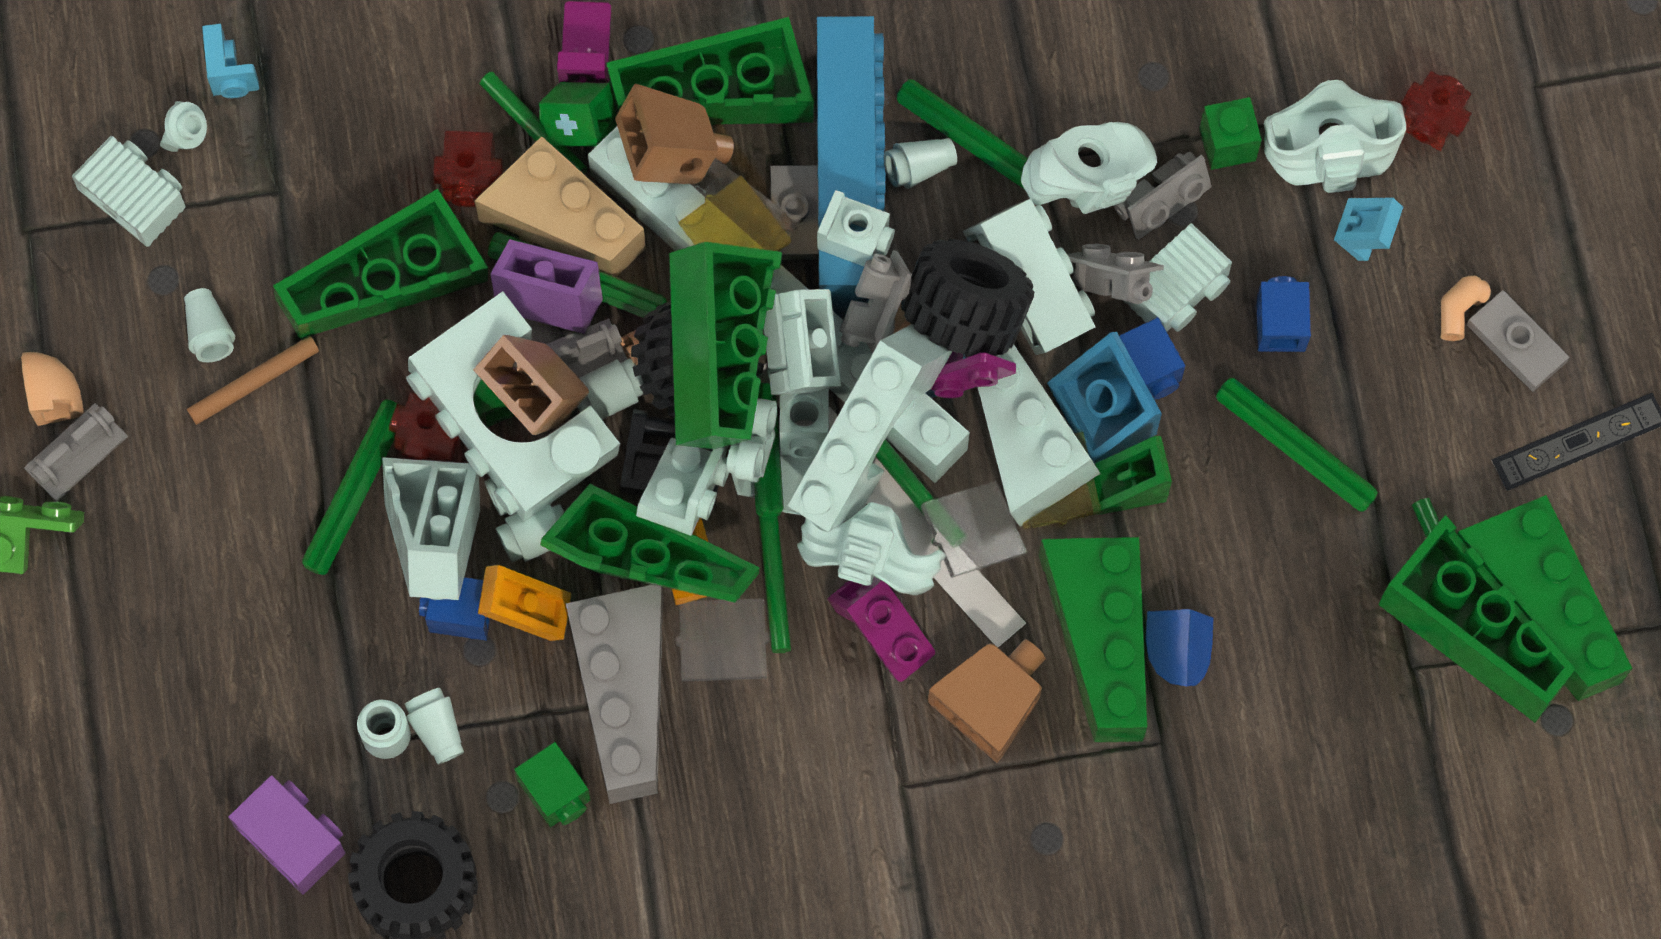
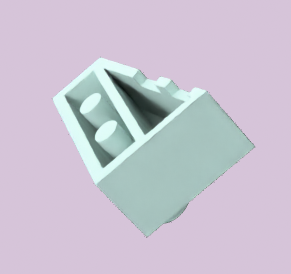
M1030 198L964 230L963 233L969 242L978 239L981 246L997 251L999 254L1012 260L1015 265L1027 274L1026 277L1032 281L1034 286L1032 290L1035 294L1020 330L1035 355H1039L1095 328L1091 319L1095 315V310L1087 294L1083 290L1077 291L1070 277L1074 270L1068 255L1063 248L1059 247L1056 249L1048 233L1052 230V225L1047 213L1041 205L1034 206Z
M1013 345L1012 349H1009L1007 353L997 355L996 357L1016 363V374L999 379L998 384L994 386L978 387L1009 511L1021 527L1101 473L1015 345Z
M382 457L384 504L409 596L433 600H459L480 513L479 475L469 463Z

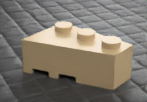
M543 137L536 141L475 200L478 220L491 227L496 225L518 235L519 239L528 243H536L553 251L598 262V269L615 277L646 249L644 228Z

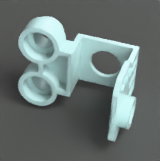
M758 398L751 440L733 444L730 447L727 457V472L732 475L737 495L755 498L754 482H757L760 477L764 476L775 438L776 401ZM781 456L784 501L782 512L800 515L789 508L788 504L814 458L797 459L792 456Z

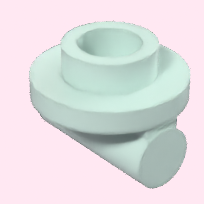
M176 101L166 114L165 132L160 146L172 152H177L178 149H193L199 146L204 140L207 131L206 118L202 110L194 103Z

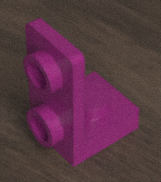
M577 1L565 3L562 52H558L557 62L559 83L608 82L606 63L609 62L611 5L609 3Z
M952 351L931 390H934L935 395L938 397L957 398L962 396L965 390L974 387L994 386L998 384L999 379L1016 374V363L988 353H979L963 359L962 353Z
M873 577L872 583L869 586L848 581L827 598L837 614L855 623L895 680L899 682L904 681L935 655L934 648L890 586L877 577Z

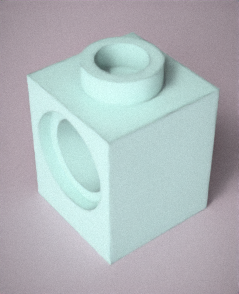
M829 389L808 394L780 395V456H792L797 459H812L816 456L829 433ZM799 420H810L814 422L812 425L809 426H799L795 424Z

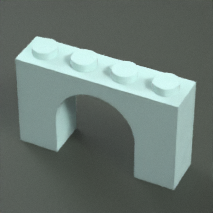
M502 291L408 358V371L411 374L406 379L421 400L424 401L429 397L440 411L435 417L446 434L451 439L458 435L469 449L464 454L475 472L480 477L488 474L498 487L494 491V495L503 509L509 515L517 512L525 522L618 455L620 443L591 405L548 436L532 442L521 443L505 440L492 433L482 423L476 413L473 402L475 390L482 379L473 369L503 335L531 340L532 328ZM571 426H581L592 431L598 438L601 447L600 459L596 468L590 474L580 478H571L561 474L555 468L551 459V447L554 438L561 430Z
M913 324L880 340L788 504L789 508L827 532L844 523L864 508L885 471L872 463L879 448L910 403L931 390L952 353L943 345L931 342L929 340L930 337L926 334L917 332Z

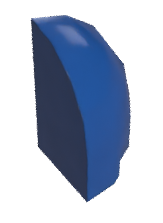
M1191 609L1147 611L1148 659L1156 673L1170 684L1196 686L1205 677L1210 665L1214 618Z

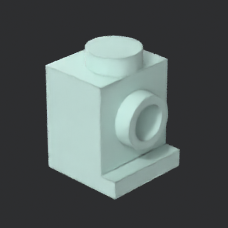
M835 190L817 232V249L864 266L867 260H872L874 254L886 256L895 233V229L889 228L890 213L844 197L843 192ZM853 223L866 229L861 232H855L850 229L849 225Z

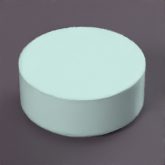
M581 426L567 427L561 430L553 440L551 459L555 468L565 476L571 478L584 477L596 468L600 459L601 447L599 440L587 428Z

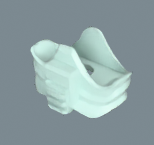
M1327 80L1320 83L1295 104L1265 119L1264 153L1277 173L1290 184L1309 185L1322 182L1323 189L1327 193L1353 190L1356 186L1357 178L1381 175L1394 160L1406 131L1403 106L1395 101L1378 100L1363 96L1352 90L1341 80ZM1326 123L1339 124L1330 126L1322 134H1319V128Z
M1108 122L1100 125L1077 126L1032 151L1024 165L1021 183L1035 205H1042L1060 198H1068L1073 207H1079L1083 214L1123 203L1131 194V191L1135 189L1136 181L1155 168L1157 156L1149 138L1142 130L1132 124ZM1085 147L1091 148L1099 155L1101 165L1091 167L1084 164L1079 158L1078 153Z
M874 502L867 504L852 518L830 532L805 518V522L801 526L802 541L797 543L801 557L809 566L838 565V576L841 579L869 586L875 576L899 593L920 595L934 586L933 578L941 570V562L946 557L945 553L941 550L923 556L912 554L905 539L899 516L893 512L892 508Z

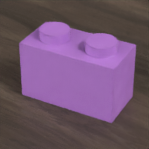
M509 239L491 272L494 297L503 291L523 318L585 334L603 300L598 262Z
M271 775L228 817L234 828L304 895L346 854L341 843L338 841L343 836V833L326 815L322 814L316 819L304 807L309 802L308 798L290 780L282 786Z

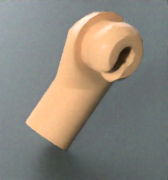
M1476 275L1461 278L1443 295L1441 299V339L1447 341L1464 339L1465 311L1473 304L1478 306L1488 301L1491 295L1488 282L1481 280Z

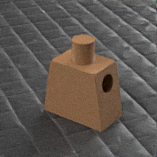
M634 84L615 117L630 169L636 181L697 184L702 181L712 162L726 164L733 154L734 142L732 137L713 133L706 109L701 104L655 89Z
M503 335L473 369L532 435H538L559 427L589 393L588 387L551 347L545 343L515 336ZM514 362L517 363V367H513Z
M1026 639L1009 656H1006L995 645L987 644L934 684L929 690L928 703L998 763L1040 699L1042 687L1031 675L1046 658L1039 648Z

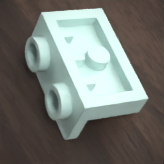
M671 438L638 503L636 516L691 536L699 518L708 520L717 496V492L713 491L715 485L723 487L729 475L726 457L728 446L713 449L711 452L698 447L676 445V439Z

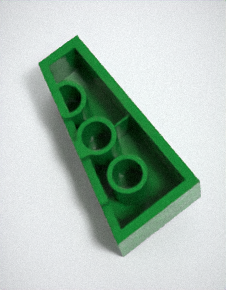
M789 17L606 63L608 83H610L617 114L633 85L638 84L701 104L706 109L711 125L814 123V100Z
M436 189L273 285L275 300L301 339L488 282V266L440 191Z
M702 242L669 253L676 445L718 449L751 440L761 382L756 376L759 357L766 353L768 337L763 335L766 313L768 310H772L776 291L771 289L773 271L780 268L782 252Z
M1547 495L1458 531L1457 534L1469 548L1473 546L1484 559L1485 563L1483 565L1501 586L1505 584L1517 598L1515 603L1530 621L1535 620L1576 668L1565 686L1578 702L1617 686L1625 680L1633 668Z
M1445 514L1389 583L1378 605L1536 723L1565 686L1576 668L1535 620L1530 621L1515 603L1517 598L1505 584L1501 586L1483 565L1485 563L1484 559L1473 546L1469 548L1455 532L1457 527ZM1439 548H1440V549L1444 552V554L1449 558V560H1450L1449 562H1447V561L1445 560V558L1443 557V555H1442V553L1440 552Z
M1139 537L1041 539L1039 559L1043 572L1045 571L1050 596L1064 635V643L1068 657L1073 665L1078 690L1094 742H1143L1147 730Z

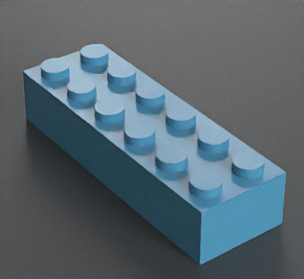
M874 16L817 17L818 229L835 190L843 192L844 197L882 211L885 209L883 33H874ZM853 223L849 225L850 229L855 232H861L866 229ZM819 250V289L830 290L833 311L839 317H845L851 300L868 303L869 299L857 297L855 294V289L864 266Z

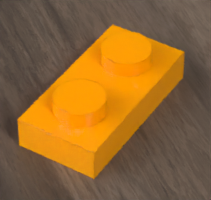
M500 565L487 566L478 614L549 641L564 640L568 617L566 603H570L571 593Z

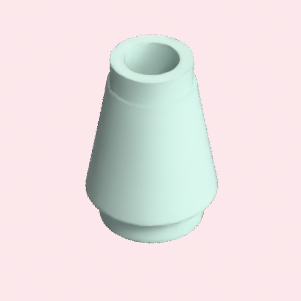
M950 138L895 143L893 149L884 153V165L890 182L894 187L904 185L907 189L957 164L956 149Z
M206 288L189 292L184 297L189 350L196 354L197 359L202 362H215L226 358L234 349L235 334L213 297L212 292Z
M441 688L423 693L404 704L409 713L406 716L407 721L431 755L434 756L438 765L464 753L450 697H444Z

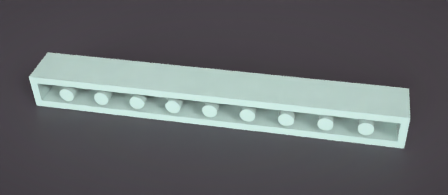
M618 127L611 131L588 154L590 175L673 250L677 251L702 242L763 249L691 184L634 180ZM781 264L779 269L773 271L771 289L776 291L775 295L793 290H809ZM833 311L841 386L831 388L830 390L842 401L846 402L871 358L872 352L866 342H860L858 347H851L841 341L843 334L840 332V326L843 323V319ZM924 393L910 403L885 439L936 483L968 450L970 432Z

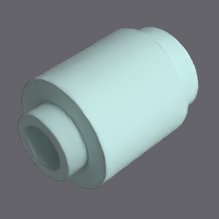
M629 358L620 363L616 359L579 377L589 390L588 395L578 405L579 411L582 412L591 405L603 420L637 403V397L643 395L639 386L644 384L641 375L635 377L632 368L635 366L633 361Z
M549 504L525 522L518 513H515L505 518V524L496 528L501 543L512 563L522 558L524 562H527L550 551L540 546L541 538L564 513L560 504L553 507Z
M376 700L367 704L358 716L357 729L364 747L373 756L389 759L400 755L407 748L411 738V731L406 715L398 704L390 700ZM384 728L392 729L387 734L378 735L380 730Z

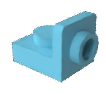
M221 24L202 26L207 79L213 96L221 95L225 98H239L247 95L249 91L259 90V80L254 65H238L234 39L226 40Z
M1348 198L1334 241L1358 261H1368L1372 249L1390 248L1403 206L1394 198Z

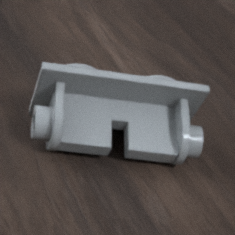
M1187 152L1185 155L1178 153L1173 159L1152 173L1153 179L1159 186L1154 188L1144 179L1136 185L1135 189L1131 191V194L1123 203L1114 205L1117 214L1123 220H1127L1130 217L1136 239L1139 240L1153 229L1162 226L1168 218L1189 203L1198 200L1204 192L1212 187L1205 159L1202 155L1196 158L1191 152Z
M1086 244L1082 246V252L1067 254L1070 261L1076 263L1072 280L1078 289L1103 296L1112 295V298L1133 304H1140L1150 299L1153 292L1152 285L1149 283L1150 272L1164 270V265L1145 261L1144 254L1119 252L1115 254L1111 253V247L1105 244Z
M893 250L890 258L882 254H874L872 260L866 261L855 289V294L857 297L867 298L869 301L864 303L851 300L843 323L840 326V332L843 334L841 341L846 345L858 347L860 342H866L873 354L880 340L893 334L896 313L901 301L909 294L912 274L898 251Z
M610 319L589 326L585 334L574 332L546 344L553 349L578 378L616 359L620 363L627 360L620 344L622 342L620 333L616 325L611 324Z
M94 403L30 461L24 469L57 502L119 446L128 435L114 422L113 416L103 406L99 407Z

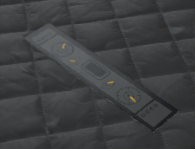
M1650 393L1491 460L1506 490L1509 491L1660 428L1661 409L1653 393Z

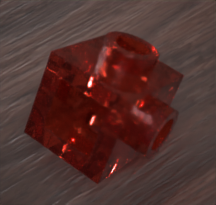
M1430 70L1422 85L1414 81L1402 100L1401 105L1407 109L1405 113V132L1416 140L1428 144L1441 152L1451 134L1459 138L1470 120L1472 113L1466 110L1472 93L1465 90L1463 84L1449 75L1440 76Z
M445 131L443 156H435L434 184H441L445 201H452L453 204L461 207H476L475 200L503 174L502 158H495L496 149L493 133Z
M410 392L406 406L396 405L388 431L396 433L394 448L402 450L401 456L405 459L451 462L459 436L457 435L451 439L442 429L435 417L440 411L429 397L423 401L417 394ZM427 426L430 429H422L420 427Z

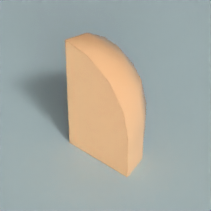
M39 352L22 353V372L29 412L37 426L79 418L84 413L80 389L74 374L55 357Z

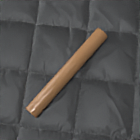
M309 335L186 410L195 425H198L320 351Z

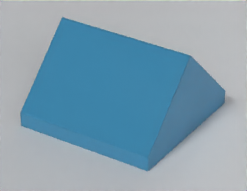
M1117 331L1109 333L1047 382L1075 436L1094 464L1157 435L1162 413Z

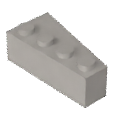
M648 585L566 603L609 804L658 793L664 597L662 587L657 585Z

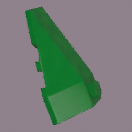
M592 484L585 488L541 538L540 546L598 573L734 603L757 577L760 567L693 534L690 536L637 517V506Z

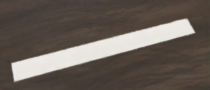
M768 362L764 365L763 373L757 376L761 380L760 383L763 384L770 383L767 373ZM776 395L777 405L780 408V395ZM830 407L829 431L838 417ZM799 420L795 424L799 426H809L812 425L814 422L810 420ZM875 457L872 463L885 471L866 504L874 502L892 508L893 512L901 520L903 533L912 554L923 556L932 554L937 550L945 553L946 557L941 562V570L934 576V579L998 648L1021 629L1026 622L958 547L950 549Z

